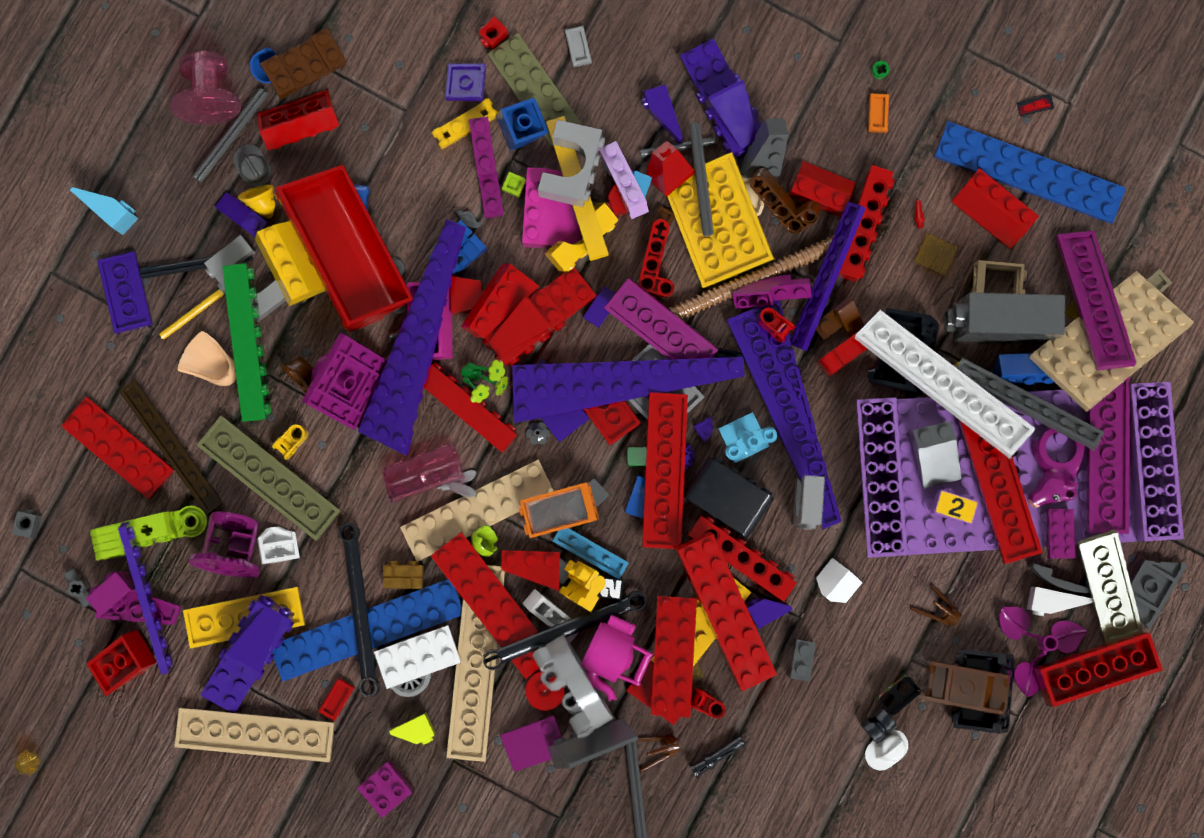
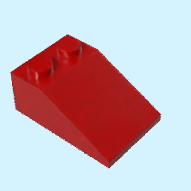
M138 630L120 636L86 664L105 696H108L147 671L157 661Z

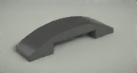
M1029 563V569L1036 576L1054 587L1072 592L1090 593L1087 580L1084 581L1083 586L1051 577L1053 571L1051 568Z

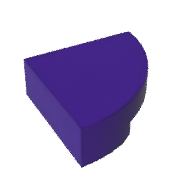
M711 417L693 426L703 443L712 433L713 422Z

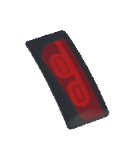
M1045 95L1018 102L1017 107L1020 117L1054 109L1051 95Z

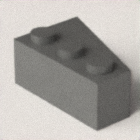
M785 118L764 120L755 135L754 142L748 146L744 158L741 157L739 161L743 178L752 177L754 171L758 168L767 169L772 176H780L789 135Z

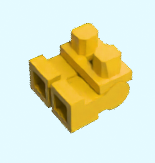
M570 560L564 570L569 573L567 577L571 581L567 587L562 586L559 593L591 612L599 599L597 595L604 589L606 581L604 577L598 575L599 572L580 561L575 563Z

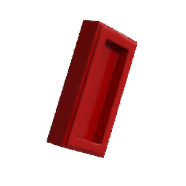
M338 678L318 712L335 722L355 687Z

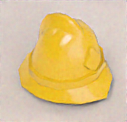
M273 185L257 186L242 192L238 196L239 200L243 201L246 206L260 217L265 219L272 218L275 210Z

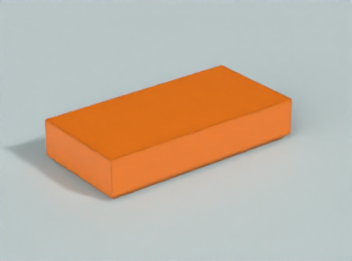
M869 94L868 132L887 133L889 94Z

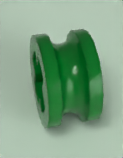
M885 61L876 62L871 69V73L876 79L885 78L890 71V67ZM883 66L885 73L878 74L876 67Z

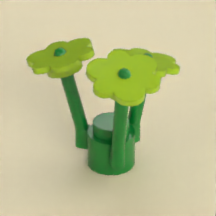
M493 360L490 367L470 362L463 367L461 372L463 382L473 389L470 398L472 402L480 403L489 396L488 386L480 384L476 387L472 383L479 381L480 378L495 385V389H497L495 394L497 396L502 395L508 385V377L504 376L503 362ZM480 370L489 371V377L483 375Z

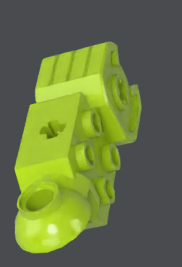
M186 506L179 511L162 512L125 522H129L130 527L135 529L136 538L134 540L136 546L147 547L154 545L153 541L163 543L184 536L196 537L205 530L207 517L199 507ZM192 516L196 519V524L193 527L188 523L189 518ZM121 523L90 530L97 561L126 556L118 531Z

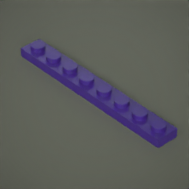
M847 202L812 287V298L807 299L790 340L792 346L805 351L808 350L866 209L865 207Z
M129 522L121 523L118 531L161 675L169 673L171 665H173V659L171 654L167 653L166 636H162L161 632L163 628L160 618H157V604L151 598V584L145 578V575H147L146 567L140 561L141 550L139 545L136 546L135 529L130 527Z

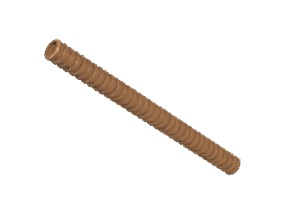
M834 235L831 238L827 237L825 241L821 240L820 243L816 242L815 245L811 244L809 248L800 249L798 253L794 252L793 255L784 256L782 260L773 261L771 265L768 263L766 267L757 268L755 272L750 271V274L746 273L744 277L741 275L739 279L734 278V281L730 280L728 284L723 283V286L714 287L712 291L707 290V293L703 292L701 296L691 297V300L687 299L685 303L675 304L673 308L669 307V310L683 320L684 317L693 316L695 312L700 313V310L704 311L706 307L709 309L711 305L716 306V303L720 304L722 300L727 301V298L731 299L733 292L741 287L763 279L781 276V274L786 275L787 272H792V269L797 270V267L802 268L803 265H808V262L813 263L814 260H819V257H825L824 255H826Z

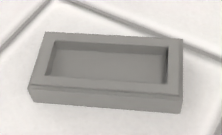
M579 26L566 29L565 34L573 67L591 64L592 61L584 27Z

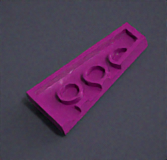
M137 593L114 614L100 616L96 611L94 617L99 619L145 622ZM151 596L152 600L156 601L157 618L161 619L162 624L176 625L182 606Z

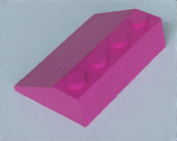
M527 167L523 247L550 249L558 241H565L569 244L579 242L581 240V231L573 206L541 198L538 195L542 173L563 177L562 171Z

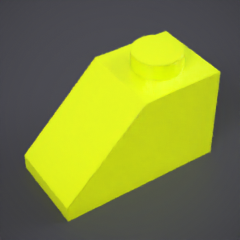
M427 712L389 731L395 737L415 744L422 742L423 745L433 741V736L436 735Z

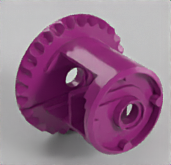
M225 511L212 513L202 553L190 556L189 564L198 569L225 576L240 578L258 577L260 569L257 565L251 563L259 523L249 516ZM213 527L232 532L227 555L240 557L239 559L224 558L216 553L208 552L210 542L220 543V538L211 536Z

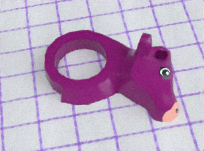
M1052 428L1043 432L1038 440H1033V455L1044 471L1037 487L1028 495V504L1034 508L1049 503L1071 501L1077 495L1076 488L1078 483L1075 482V477L1083 458L1085 446L1072 439L1075 446L1072 458L1065 463L1053 461L1047 454L1046 442L1051 435L1059 432Z

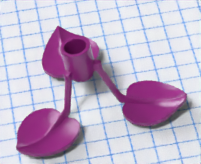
M1002 607L999 613L1000 628L1005 636L1013 640L1020 639L1022 634L1038 639V648L1042 651L1031 661V664L1022 662L1014 670V681L1026 697L1034 695L1040 689L1034 668L1040 665H1035V663L1042 656L1046 655L1047 651H1054L1056 649L1063 653L1075 651L1087 633L1083 627L1076 623L1059 621L1051 627V635H1036L1025 631L1030 627L1031 619L1024 609L1019 607Z

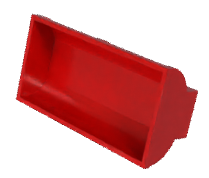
M344 165L276 187L275 197L287 214L308 255V260L316 270L345 330L351 333L378 322L387 314L413 301L402 276Z

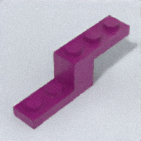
M488 116L469 119L485 219L504 216Z

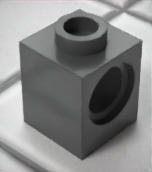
M27 508L24 511H17L11 534L27 538H37L42 516L37 515V511ZM27 518H29L31 521V524L28 528H26L24 525V522Z

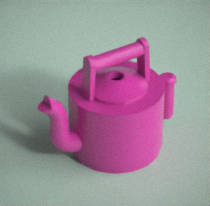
M611 615L607 624L600 622L580 665L584 667L583 669H586V677L592 687L603 691L609 702L611 699L617 700L615 692L610 685L600 680L597 675L614 683L617 678L640 686V681L651 658L654 657L652 652L634 643L635 637L632 634L636 627L635 624L626 622ZM634 649L642 652L644 656L634 678L623 675V673L630 667L634 658Z

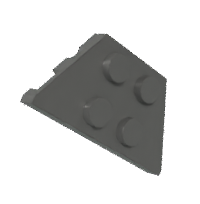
M1142 560L1130 583L1139 618L1147 629H1151L1184 572L1186 564Z

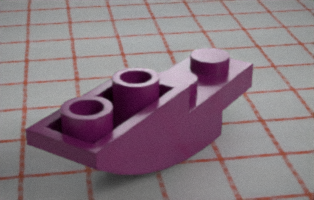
M791 275L763 279L733 292L735 309L773 306L775 300L812 298L810 278L792 280Z

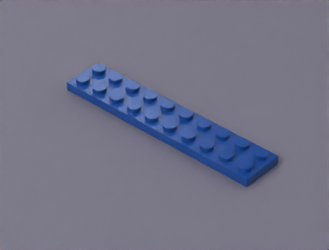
M949 121L946 123L934 155L936 159L973 173L980 168L997 182L1112 224L1115 220L1126 189L1120 185Z
M447 579L367 609L372 648L462 616V604L455 587ZM353 615L287 638L279 649L275 647L272 653L275 654L274 660L282 682L358 654Z

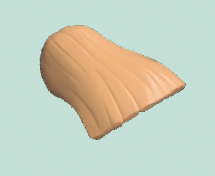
M203 331L199 332L191 340L178 364V371L194 375L219 386L231 385L237 379L234 360L215 339Z

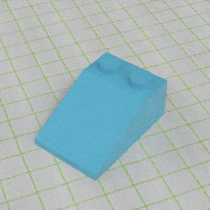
M73 187L70 189L73 194L109 226L122 235L138 219L134 215L136 211L123 200L118 202L116 199Z

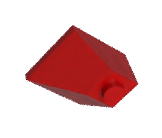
M668 141L652 153L646 172L647 176L652 177L650 183L666 197L695 174L690 164Z

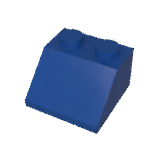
M535 98L500 109L496 115L510 151L528 145L549 133Z

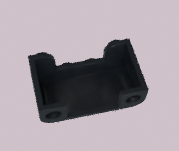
M708 457L686 490L683 498L695 506L704 509L748 539L773 502V493L764 487L759 489L755 486L757 483L749 477H746V479L739 476L740 472L730 466L728 469L722 465L724 461L718 457Z

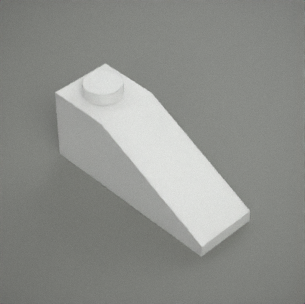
M1031 587L1027 609L1033 610L1032 614L1044 616V613H1056L1093 603L1092 598Z
M536 589L522 603L549 627L571 619ZM577 634L567 637V640L571 643Z

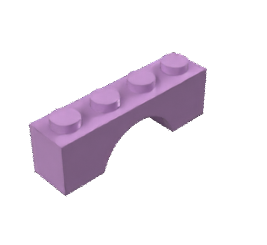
M615 141L604 146L603 149H599L602 162L608 174L613 178L630 218L634 219L649 212L647 201L617 142Z

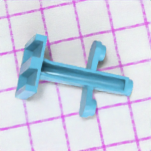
M753 412L718 428L726 445V456L733 460L734 463L768 448V443L774 442L777 438V433L773 428H760Z

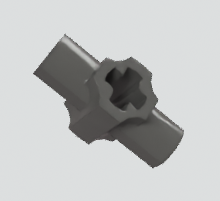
M75 569L66 572L63 576L69 584L67 591L70 596H76L83 608L91 605L86 600V597L90 595L89 588L91 587L88 581H82ZM77 585H81L82 588L79 589L81 592H77L76 589L79 588Z

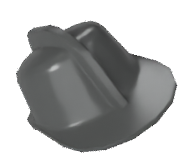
M252 144L243 145L236 150L234 164L242 179L252 187L265 185L271 177V168L262 151Z

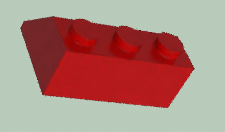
M803 161L789 196L804 203L816 201L819 203L821 210L842 217L856 182Z

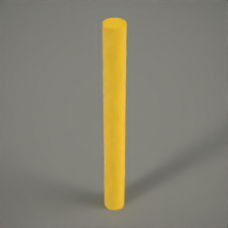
M218 289L159 333L163 340L222 297L224 293Z

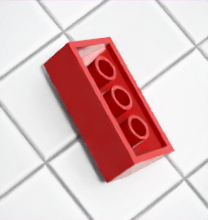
M328 89L257 113L259 132L267 150L279 149L283 145L296 143L300 139L314 137L318 133L331 131L340 126Z
M980 168L951 201V203L1009 249L1020 240L1039 217V215Z

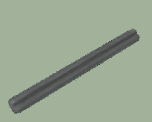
M259 88L195 171L193 177L196 180L202 182L266 99L268 93L264 89Z
M696 122L691 123L689 128L703 236L707 237L712 236L714 230L700 123Z
M636 741L626 745L635 831L636 838H647Z

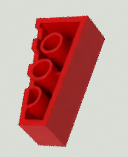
M501 264L461 327L475 338L484 339L514 311L523 298L530 296L539 285L512 264Z

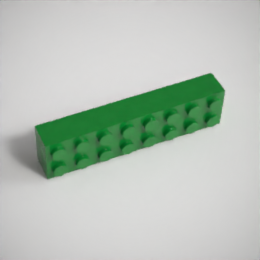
M246 263L222 266L242 422L267 419L269 414L272 413L271 402H267L266 396L269 394L268 382L265 383L264 376L267 375L266 363L262 364V356H265L264 345H260L259 337H262L261 325H257L256 319L260 317L259 307L255 306L254 301L257 298V289L252 285V279H255L254 268Z

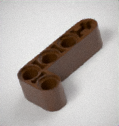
M758 168L754 171L750 180L751 188L789 233L798 234L817 221L821 210L819 203L808 201L798 207L767 169Z

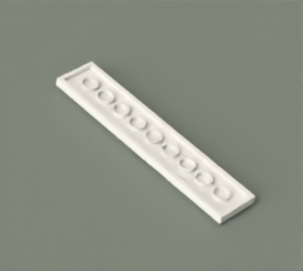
M881 310L856 334L855 339L1009 459L1034 432L1035 428Z

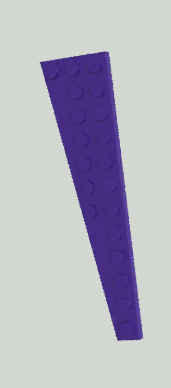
M448 219L445 222L358 429V432L404 455H408L414 433L412 429L418 417L419 402H422L423 398L422 390L427 382L428 371L443 319L441 317L443 308L447 304L448 299L446 297L448 289L451 288L452 273L456 269L458 255L466 227Z
M775 300L773 306L756 307L727 319L726 322L801 484L802 476L825 477L822 524L820 525L822 530L842 521L826 471V464L821 453V446L816 435V428L804 385L801 381L800 371L795 360V353L791 346L790 336L788 333L784 343H781L760 327L757 322L759 314L765 308H772L784 317L780 300ZM763 315V319L766 322L772 321L770 315Z
M743 357L512 365L514 423L647 397L650 392L666 393L744 377Z

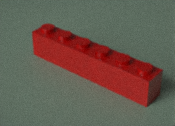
M437 363L431 364L427 382L423 388L499 451L504 453L516 439V429L509 423L503 424L500 421L502 417L495 411L490 413L486 410L487 405L483 401L480 403L472 402L470 400L471 391L464 386L462 389L457 386L456 383L458 381L450 374L446 377L441 372L443 368Z

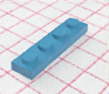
M569 528L559 530L553 539V542L617 579L621 578L629 563Z

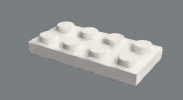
M449 625L374 652L387 689L461 663Z

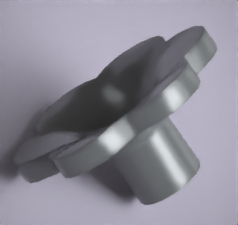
M533 422L526 431V436L530 438L531 444L536 445L539 443L543 445L546 443V438L550 436V431L546 429L545 423L540 422L537 424Z

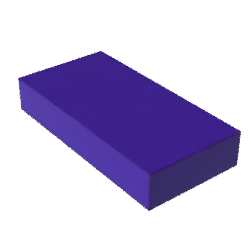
M604 286L583 318L597 328H600L609 314L604 309V306L615 293Z

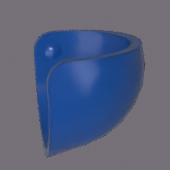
M267 47L257 52L250 61L252 75L262 83L271 82L261 69L260 63L275 55L278 56L271 48Z

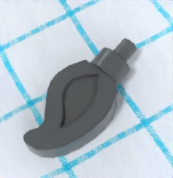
M454 210L457 217L467 227L479 228L482 225L481 222L476 221L473 213Z

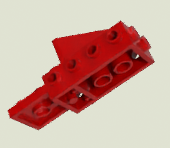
M575 267L568 272H564L544 289H536L529 296V299L527 296L523 298L514 311L484 338L483 344L488 350L491 348L496 353L494 358L503 362L506 367L509 365L512 367V365L517 364L522 355H528L535 349L536 344L548 340L551 337L549 334L553 331L561 330L566 325L567 319L597 297Z

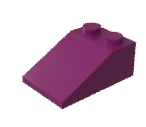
M555 714L501 734L500 737L515 772L551 760L548 746L554 744L553 740L561 738L563 735Z

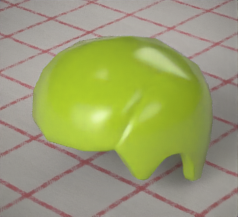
M483 525L473 532L471 537L472 546L479 555L487 557L497 550V547L494 548V545L498 538L490 526Z

